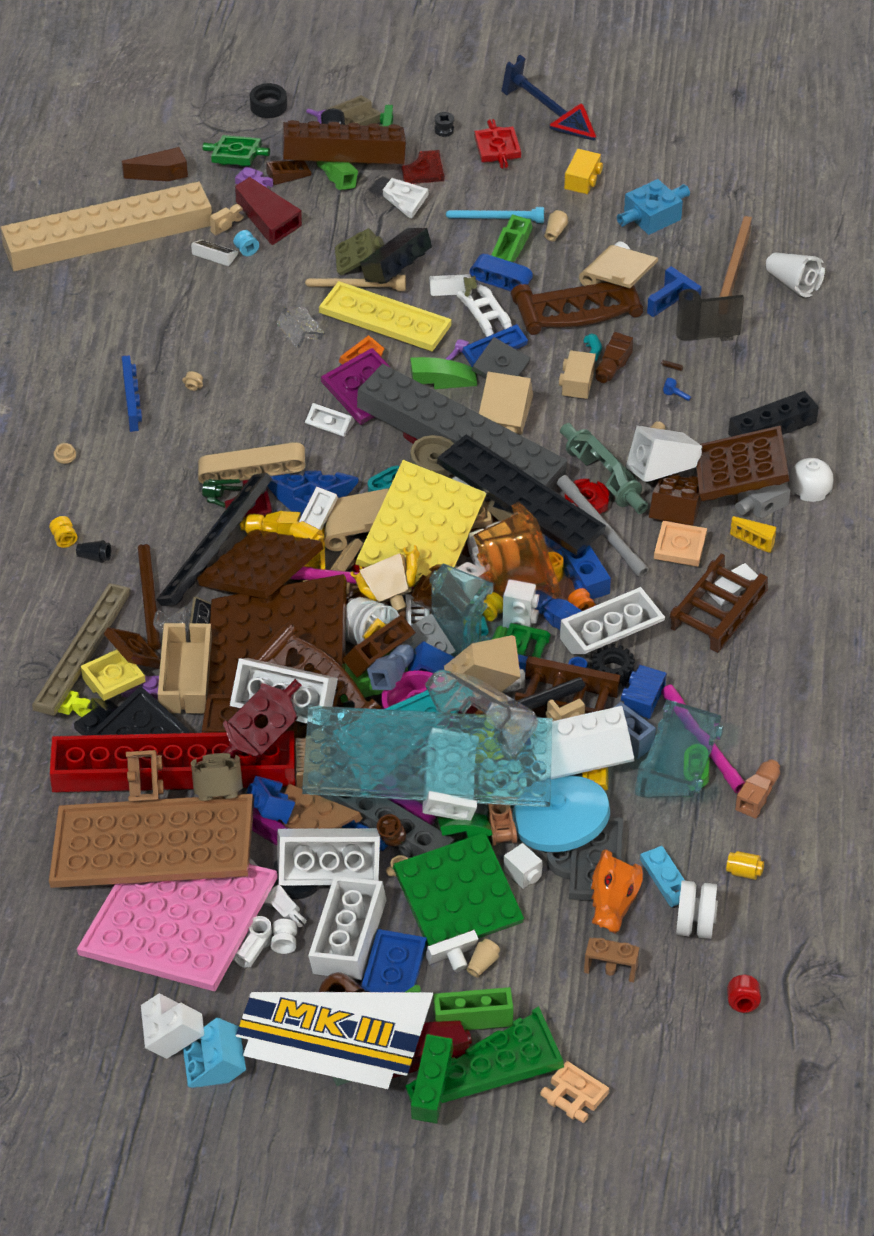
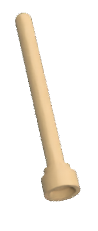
M397 275V277H393L384 284L366 282L365 279L308 278L305 281L308 287H334L340 281L355 287H392L397 292L406 291V275Z

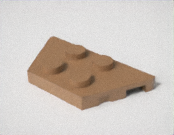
M289 784L285 794L288 795L289 800L295 801V805L287 824H284L280 819L278 820L288 829L342 828V826L352 820L358 823L362 817L360 812Z

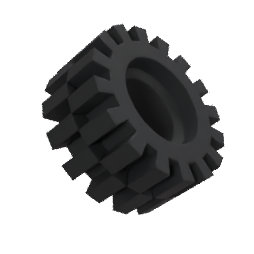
M611 644V648L605 645L603 650L598 648L597 653L594 652L592 669L620 675V683L622 686H625L626 682H629L632 671H634V655L632 653L629 654L630 650L628 648L623 650L622 645H619L618 648H615V644ZM615 663L620 665L621 667L611 669L606 667L605 665Z

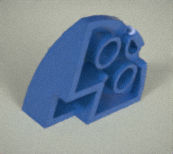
M311 470L304 471L303 476L290 474L270 476L272 480L267 486L289 510L301 512L302 516L316 487L337 494L338 498L346 497L358 484L359 478L336 472L335 475H322L321 471Z

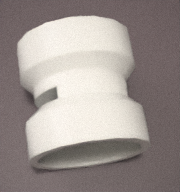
M278 919L273 922L272 934L274 936L271 939V949L280 954H288L295 951L297 924L290 919Z

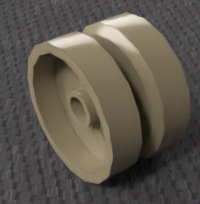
M424 436L416 440L411 446L410 463L452 479L455 475L438 465L437 457L454 443L443 436Z

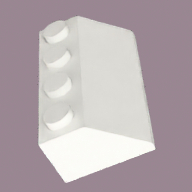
M639 587L562 619L560 639L571 654H586L665 620V616L645 591Z
M622 706L527 727L540 782L635 761Z
M377 828L278 829V884L331 885L334 876L379 881L380 836Z

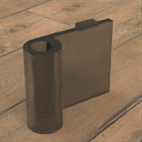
M682 290L678 298L677 338L683 341L720 338V341L733 340V336H739L741 333L744 296L735 295L701 299L700 294L696 290Z

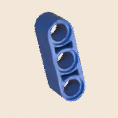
M488 254L479 255L469 271L472 277L475 276L477 281L511 291L520 284L528 285L533 278V273L529 268Z

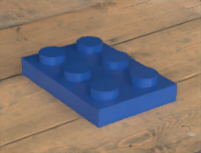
M377 929L361 986L364 991L406 992L416 985L427 944V937Z

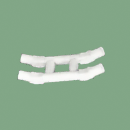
M481 284L477 285L476 291L483 298L474 301L471 295L465 296L464 291L460 290L457 292V297L469 308L486 337L494 334L489 320L498 318L504 329L512 326L508 314L504 312L489 288ZM490 305L493 309L492 311L482 313L479 308Z

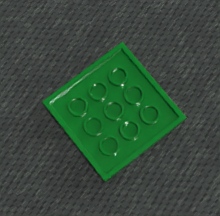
M485 832L393 864V870L422 936L427 937V947L475 930L479 939L524 922L522 912Z

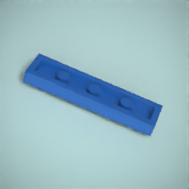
M130 355L122 356L130 432L139 431L138 422H142L141 409H136V407H140L139 393L135 394V392H138V381L133 379V377H137L136 365L131 364Z

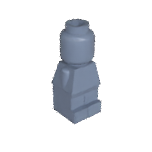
M410 645L397 646L390 655L376 659L367 669L371 679L372 690H393L396 687L395 683L401 680L405 668L414 659V649Z

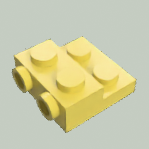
M118 650L109 652L81 666L82 679L93 693L97 692L103 701L146 682L145 675L138 666L128 663Z

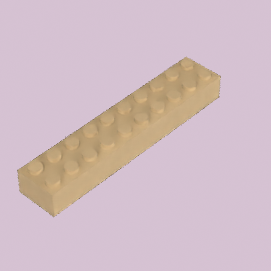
M199 181L1 226L2 242L13 271H18L209 227L212 208Z

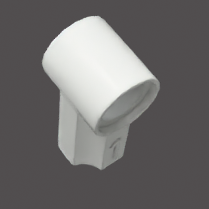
M263 916L253 918L249 931L233 958L237 965L243 968L251 967L263 948L271 944L272 930L271 922L268 918Z

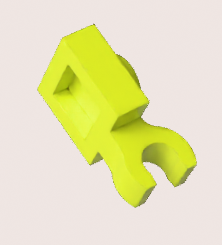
M70 690L57 712L70 715L73 710L83 717L92 711V709H88L91 701L86 698H79V692Z

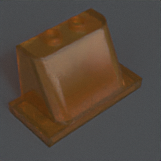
M520 502L511 505L514 516L473 535L479 550L477 558L486 570L483 573L488 585H491L493 592L504 596L508 580L510 579L536 584V589L544 588L553 599L562 596L538 521Z

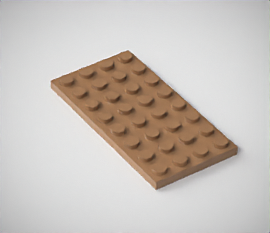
M240 794L230 799L217 796L208 801H201L198 797L59 805L49 876L50 887L248 876L254 808L253 794Z

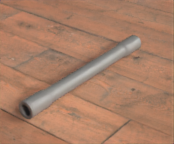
M567 475L560 477L557 485L580 509L606 525L605 532L602 535L624 558L626 564L638 577L644 576L649 570L646 564L637 554L633 553L581 494L579 488Z

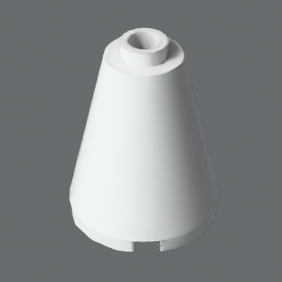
M773 253L766 260L767 271L802 297L812 296L810 293L820 288L825 274V268L821 264L823 260L816 256Z

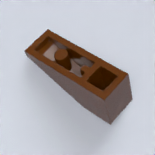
M180 147L121 161L124 179L169 182L188 177L187 161Z
M400 615L356 645L342 660L358 678L367 671L376 659L389 655L397 646L402 645L416 632L405 618Z

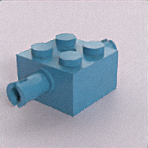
M656 179L625 194L624 212L617 215V221L622 227L634 221L650 235L681 220L683 205L681 199L688 197L690 190L686 184L670 190L659 179Z

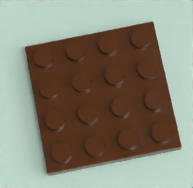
M781 425L700 444L702 445V454L696 467L701 501L715 500L718 497L737 495L745 491L759 490L763 487L790 482Z
M255 529L250 531L243 540L236 543L230 551L222 555L211 567L205 569L204 573L197 580L199 585L203 587L267 599L324 548L322 542L318 540Z

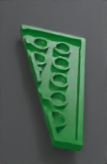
M538 1006L533 1009L532 1014L523 1020L518 1018L513 1021V1025L506 1030H498L465 1050L466 1054L457 1059L451 1058L442 1103L564 1068L563 1059L540 1007ZM416 1080L406 1085V1092L410 1103H412Z

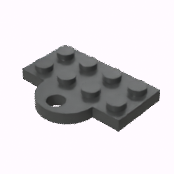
M609 817L603 831L583 846L568 851L547 852V864L550 870L562 878L570 879L569 899L593 901L591 899L594 890L591 889L592 876L603 850L606 849L612 852V857L621 860L623 818ZM555 853H562L565 857L555 858L553 855Z

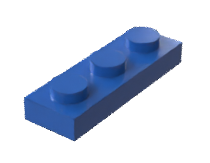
M516 324L464 346L462 353L473 367L493 337L514 349L527 345L528 339Z

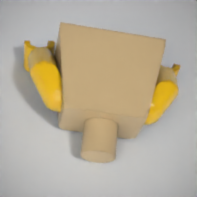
M414 545V550L408 552L407 547L403 548L406 558L403 554L399 553L366 568L359 566L361 570L357 575L351 571L350 574L356 580L360 592L369 599L379 603L390 601L392 608L397 610V612L407 608L403 595L412 592V586L416 581L417 559L420 556L416 545Z

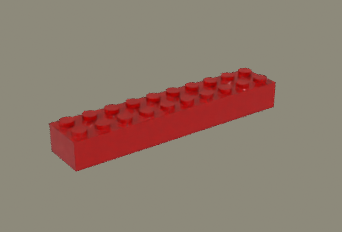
M285 731L259 758L242 752H235L231 757L235 759V755L240 757L243 788H248L253 783L255 776L282 782V787H287L289 784L295 786L294 731ZM226 732L52 736L50 760L52 792L128 791V757H126V752L157 750V755H162V770H158V780L163 779L164 790L194 789L191 762L197 759L198 763L203 761L202 756L222 753L229 746L230 742ZM151 757L139 758L141 790H153Z

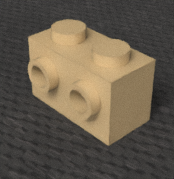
M570 350L568 359H564L563 371L565 373H561L559 378V386H562V395L588 399L595 371L596 354Z

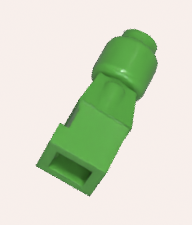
M317 161L318 167L326 172L328 179L336 184L335 187L338 190L355 188L358 170L350 162Z

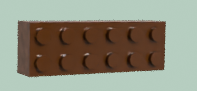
M296 120L283 122V160L405 164L406 138L404 127L399 125L380 126L375 123L368 126L358 123L341 125L338 122L320 124L317 121L300 123Z

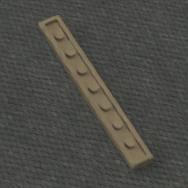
M111 583L107 585L33 702V711L56 715L81 675V666L89 662L104 638V632L107 628H110L130 596V588Z

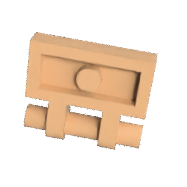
M566 1061L564 1068L559 1069L551 1078V1084L556 1088L552 1091L545 1086L540 1093L542 1097L547 1099L548 1104L561 1108L569 1118L577 1119L584 1123L588 1119L589 1114L581 1109L586 1106L594 1111L609 1094V1087ZM565 1094H568L569 1096L574 1098L575 1101L571 1103L568 1100L564 1099L563 1096Z

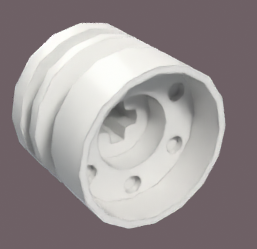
M355 598L346 605V642L356 646L365 640L362 636L376 618H379L387 625L400 615L397 610L389 605H384L368 598Z

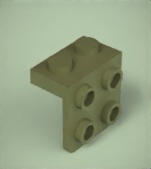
M368 228L340 242L335 247L337 272L343 275L360 266V262L384 245L382 238L376 236Z

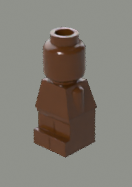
M617 332L613 333L609 344L606 345L602 360L595 370L596 379L599 382L606 383L612 380L617 370L626 365L633 352V337Z

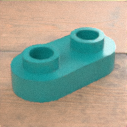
M392 466L371 477L368 480V492L390 488L400 466Z

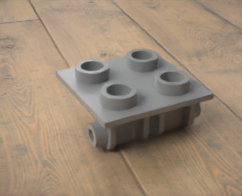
M432 613L411 625L416 633L402 644L410 645L415 649L424 641L451 655L456 652Z

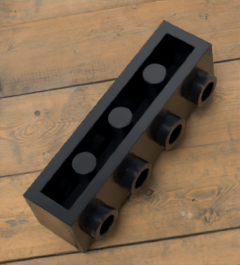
M407 228L360 262L365 281L378 282L379 284L387 283L391 277L401 273L403 268L413 264L415 259L425 255V252L432 247L428 229Z
M802 391L731 417L728 434L732 437L780 425L783 435L816 423L819 406L806 391Z

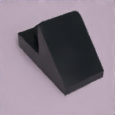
M91 698L92 711L74 722L75 730L82 736L89 735L118 706L110 700L103 701V699Z

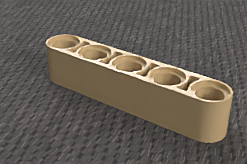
M287 443L202 456L198 460V480L203 484L205 480L240 479L241 481L250 479L254 474L268 473L269 476L300 472L305 468V447L301 443Z

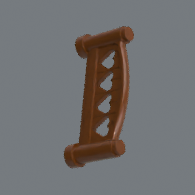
M605 282L533 294L529 285L520 284L511 290L512 300L518 306L526 330L531 335L540 333L541 327H579L600 323L624 313H629L634 318L643 314V305L635 285L627 288ZM607 296L620 303L619 305L612 304L609 307L603 305ZM587 299L600 306L597 309L591 308L590 310L583 308ZM566 303H570L580 311L564 313L563 309ZM546 306L559 313V315H551L549 317H544L542 314Z
M289 622L285 625L283 624L252 658L286 666L289 651L297 649L298 655H303L305 660L302 664L291 668L305 671V667L308 664H313L314 670H319L322 675L338 678L336 685L338 692L334 696L329 725L324 726L332 734L334 731L377 713L382 709L375 700L371 699L369 702L365 700L354 680L332 657L316 646L298 638L296 635L298 630ZM347 695L348 701L355 703L354 709L336 715L339 697ZM332 735L326 742L343 757Z

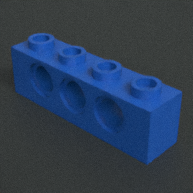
M545 536L547 546L563 557L565 575L568 579L572 580L575 590L580 588L586 589L591 599L610 594L611 578L590 545L576 556Z

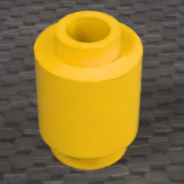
M295 521L288 535H293L294 537L310 538L322 543L324 540L322 530L304 521Z
M740 851L729 853L726 865L727 872H731L733 876L756 880L757 876H762L764 861H761L760 855Z

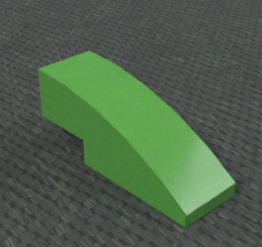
M512 214L507 226L503 227L491 256L514 263L532 231L531 219Z
M410 358L412 379L421 384L433 383L434 390L477 386L476 374L472 371V367L466 364L441 358Z

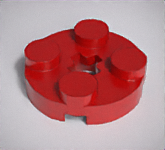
M586 478L573 481L581 494L590 498L587 500L599 514L607 511L609 491L603 483L597 481L596 484ZM565 494L564 498L570 501L571 503L575 504L574 501Z

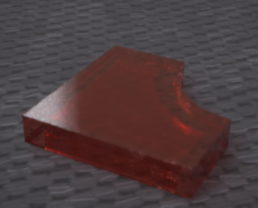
M439 150L419 151V157L413 163L402 166L403 181L411 184L444 181Z

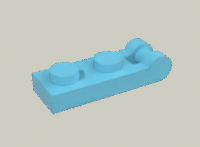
M660 846L641 853L640 861L669 906L679 905L681 883L684 878L664 847Z

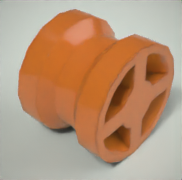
M584 588L573 591L567 600L582 611L596 606L593 599L590 598L589 592Z

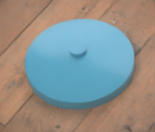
M565 776L539 782L529 788L516 802L512 817L515 822L517 836L524 844L539 851L562 852L583 846L597 837L608 823L610 804L606 792L596 782L579 776Z

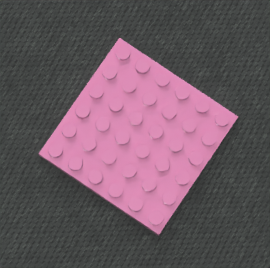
M249 864V874L244 877L115 884L77 948L78 955L215 992L248 933L253 918L259 913L278 878L277 871Z

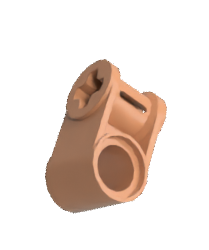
M503 798L491 800L488 806V821L493 834L490 836L491 845L496 846L497 843L509 841L517 843L516 826L509 802Z

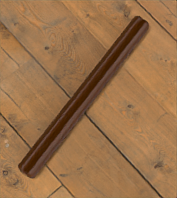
M140 544L138 546L147 642L153 650H159L161 645L150 546L148 544Z

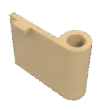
M610 245L580 273L579 279L583 286L607 281L631 288L658 262V258L616 245Z
M389 488L338 498L325 523L324 542L326 548L331 551H341L347 546L348 535L369 532Z

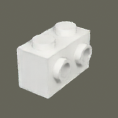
M508 580L503 596V627L509 628L510 623L531 627L532 623H537L539 610H535V608L538 606L539 594H536V584Z

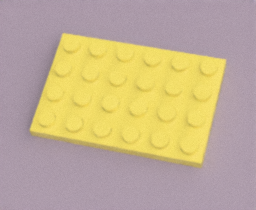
M402 460L357 557L356 565L366 568L399 553L403 554L406 558L403 548L407 547L408 552L414 550V545H416L420 556L417 559L418 570L415 584L422 575L427 577L431 573L429 569L437 564H442L449 572L453 571L487 493Z

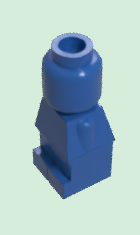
M536 590V594H539V602L535 610H539L540 614H544V618L552 627L560 630L562 619L582 612L581 609L567 600L553 599L544 591Z

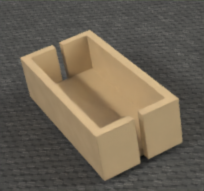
M164 623L158 702L170 713H181V710H185L186 713L204 714L209 687L212 643L211 624L190 623L191 642H187L185 623Z

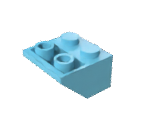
M217 1017L204 1026V1036L183 1048L188 1087L194 1088L229 1083L246 1071L242 1038L236 1037L239 1026Z

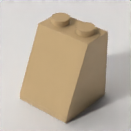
M488 372L479 414L522 435L533 398L531 378Z
M511 635L472 643L444 666L446 681L465 674L475 695L493 699L521 677L515 636Z

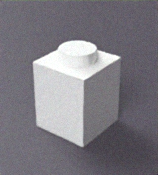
M522 843L504 855L503 871L524 889L529 884L536 883L542 876V860Z

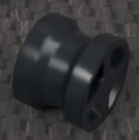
M449 112L436 114L434 118L436 124L434 128L435 133L441 137L452 135L454 133V116Z

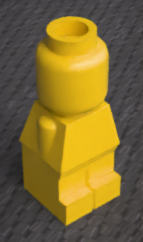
M281 510L267 514L266 517L258 514H248L246 517H243L240 528L246 531L247 534L252 530L259 529L288 535L292 524L300 520L301 512Z

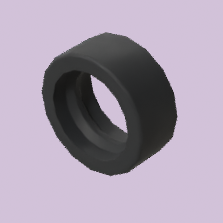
M264 83L257 85L249 94L250 109L258 117L275 118L282 115L287 109L286 91L277 84ZM267 98L278 100L273 103L260 102V100Z

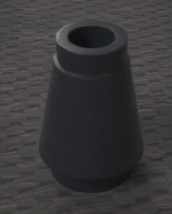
M104 540L77 544V557L101 563L109 561L111 558V544L106 543Z

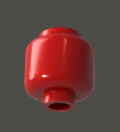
M738 975L729 981L727 996L731 1008L737 1012L747 1013L755 1010L760 1005V984L756 978L750 975Z

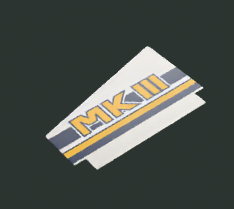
M251 992L236 1037L248 1039L243 1054L245 1057L388 1089L394 1073L404 1076L408 1075L433 993Z

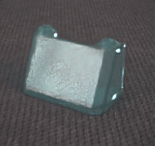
M443 563L438 571L432 573L430 578V584H432L431 613L456 651L451 656L456 657L472 643L492 640V638L485 635L481 636L482 614L487 608V603H484V599L488 593L491 594L493 592V583Z
M666 699L663 707V719L659 721L658 730L646 760L641 761L638 769L635 795L643 798L694 797L695 793L700 794L704 781L701 777L716 739L720 740L724 730V726H720L722 716Z

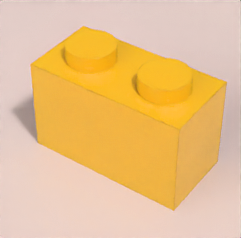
M577 149L565 172L564 189L588 194L590 188L596 184L597 174L600 175L602 172L601 154Z

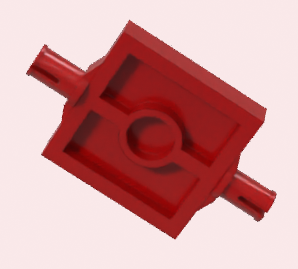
M491 119L487 121L489 128L474 131V138L481 162L499 161L500 168L503 169V164L504 168H507V160L521 158V149L514 126L497 127L495 120L492 119L491 122Z

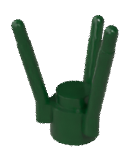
M240 479L205 480L202 487V496L207 498V503H213L225 508L224 502L217 500L218 497L221 498L223 496L224 490L241 491L242 486L223 484L240 483Z

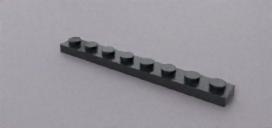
M268 473L252 475L156 599L161 606H174L182 601L187 589L195 584V579L207 568V563L210 559L218 554L220 546L231 537V532L243 521L247 511L255 506L257 498L267 490V485L272 480Z

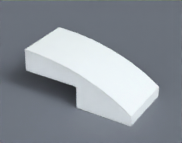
M746 563L731 570L750 581L752 579L755 580L758 576ZM721 577L714 583L737 596L740 595L741 591L745 590V588L724 577ZM707 591L721 607L730 603Z

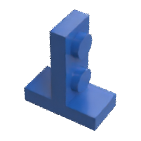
M671 266L665 270L664 288L648 297L647 314L655 317L682 298L696 306L701 300L702 287Z

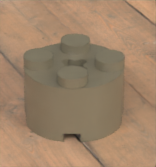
M216 753L202 756L203 761L198 763L197 759L191 762L194 793L198 795L199 800L208 801L217 796H223L226 799L235 798L238 796V791L243 788L239 756L235 755V759L230 758L229 753Z

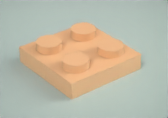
M662 521L654 559L699 567L707 528Z

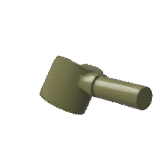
M475 276L463 278L465 286L464 295L467 297L472 289L477 288Z

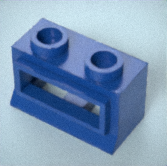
M255 776L253 783L247 789V794H253L254 808L258 809L263 818L275 821L280 819L284 824H287L295 801L289 800L287 794L279 793L283 785L282 782Z

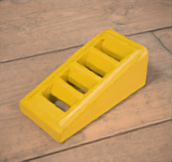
M733 516L730 535L771 553L775 543L777 527Z

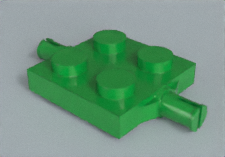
M223 135L217 143L204 142L202 147L203 151H213L211 154L212 163H219L221 165L250 166L256 156L270 155V148H261V138Z

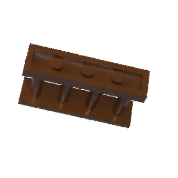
M721 553L716 560L710 562L705 574L679 606H675L670 613L671 629L675 631L683 622L707 634L710 639V649L719 653L768 591V577L760 573L755 580L752 579L750 581L726 569L725 555ZM720 575L745 588L746 591L743 595L737 596L713 583ZM708 591L734 604L730 611L725 612L701 598ZM695 606L720 619L721 623L717 627H711L688 614Z
M528 656L525 679L530 681L525 694L515 693V701L535 694L539 682L553 684L552 687L580 677L585 683V688L574 693L572 702L577 699L583 700L585 691L596 693L599 695L595 708L585 707V714L601 711L605 708L608 696L617 698L620 675ZM557 700L554 701L559 708L569 704ZM548 704L526 713L547 719Z

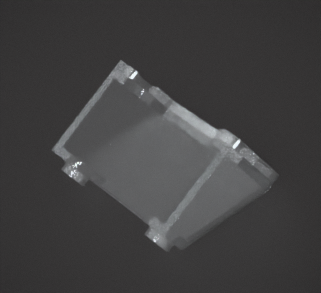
M439 670L425 683L437 711L447 718L452 711L459 710L465 714L471 705L486 713L489 724L498 729L503 739V751L512 757L516 755L538 726L537 717L531 709L475 676Z

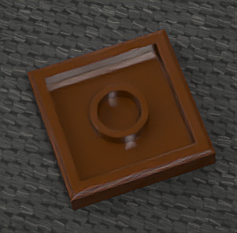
M115 628L106 629L104 635L128 663L160 669L161 658L140 634Z

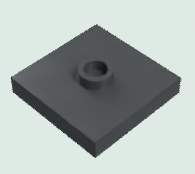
M493 337L473 365L472 371L484 378H487L488 372L520 376L531 358Z

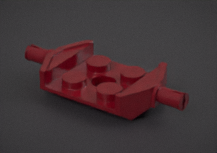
M296 679L283 690L262 683L260 685L261 688L228 722L226 720L223 722L230 743L222 753H229L230 758L235 752H242L259 758L298 719L292 702V695L302 685ZM260 716L268 718V724L264 728L256 727V720Z

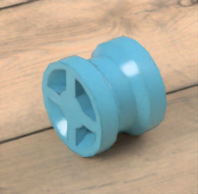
M248 230L240 231L234 237V245L244 256L253 255L259 248L258 240Z

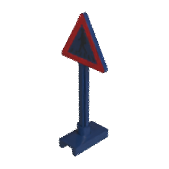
M522 55L517 56V61L514 65L511 62L506 64L501 92L507 96L519 87L524 88L560 116V118L550 124V129L593 141L596 140L595 132L582 103L570 111H566L527 81L528 79L523 75L526 58Z

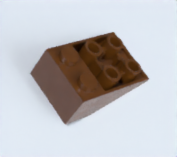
M675 473L660 478L652 493L649 518L693 526L702 502L699 494L698 476H689L688 478Z

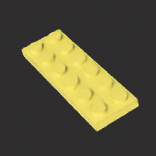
M340 281L337 282L319 306V313L432 352L452 324V319Z

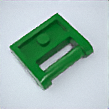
M510 623L506 636H515L517 653L523 656L527 652L530 640H536L537 643L532 657L541 658L544 647L549 643L551 637L550 633L546 630Z

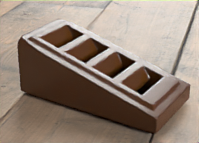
M305 160L266 162L267 175L273 179V185L312 176Z

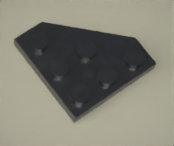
M140 686L89 735L191 733V731Z

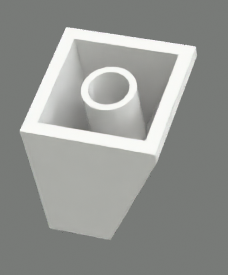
M637 426L626 468L646 482L696 467L702 454V445L683 432Z

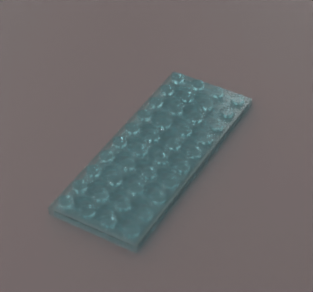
M308 706L302 794L426 800L428 792L432 791L448 794L451 797L474 800L477 803L550 807L552 718Z

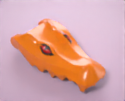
M605 849L601 853L600 860L592 876L591 889L594 890L591 899L593 900V907H595L592 923L599 925L601 928H607L609 932L616 934L622 925L623 917L639 892L643 880L642 866L636 863L631 866L612 857V852Z

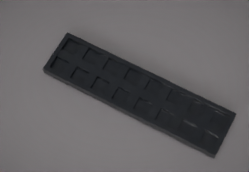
M467 434L437 457L438 465L471 487L487 493L486 497L576 556L605 532V524Z

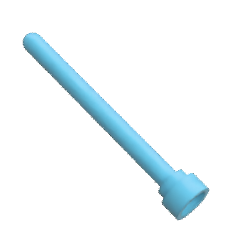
M536 207L532 211L448 210L446 217L458 219H510L513 214L531 219V221L536 223H544V207Z

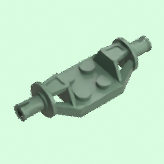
M570 423L564 424L560 429V433L568 440L566 444L567 453L571 456H577L586 466L596 460H600L612 473L605 486L615 496L616 504L620 507L631 505L638 514L644 513L648 508V503L640 496L642 492L641 483L589 430L582 429L577 431Z

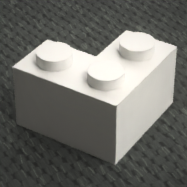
M159 993L141 1005L145 1048L166 1059L204 1036L202 1013L181 1002L177 1003Z

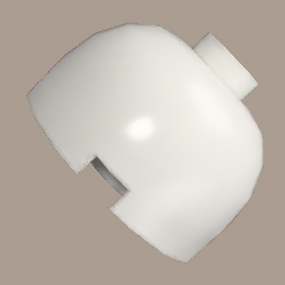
M806 458L797 462L792 468L788 487L793 495L795 493L800 495L801 500L810 502L821 501L825 499L827 494L832 492L833 473L829 465L817 458Z

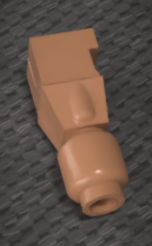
M770 759L767 762H763L755 775L745 781L737 795L736 811L755 819L758 817L760 810L766 804L772 786L780 776V765L777 761Z

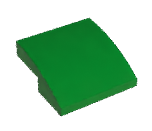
M474 813L471 821L437 816L442 836L466 831L468 838L484 832L487 836L493 835L488 818L485 815Z

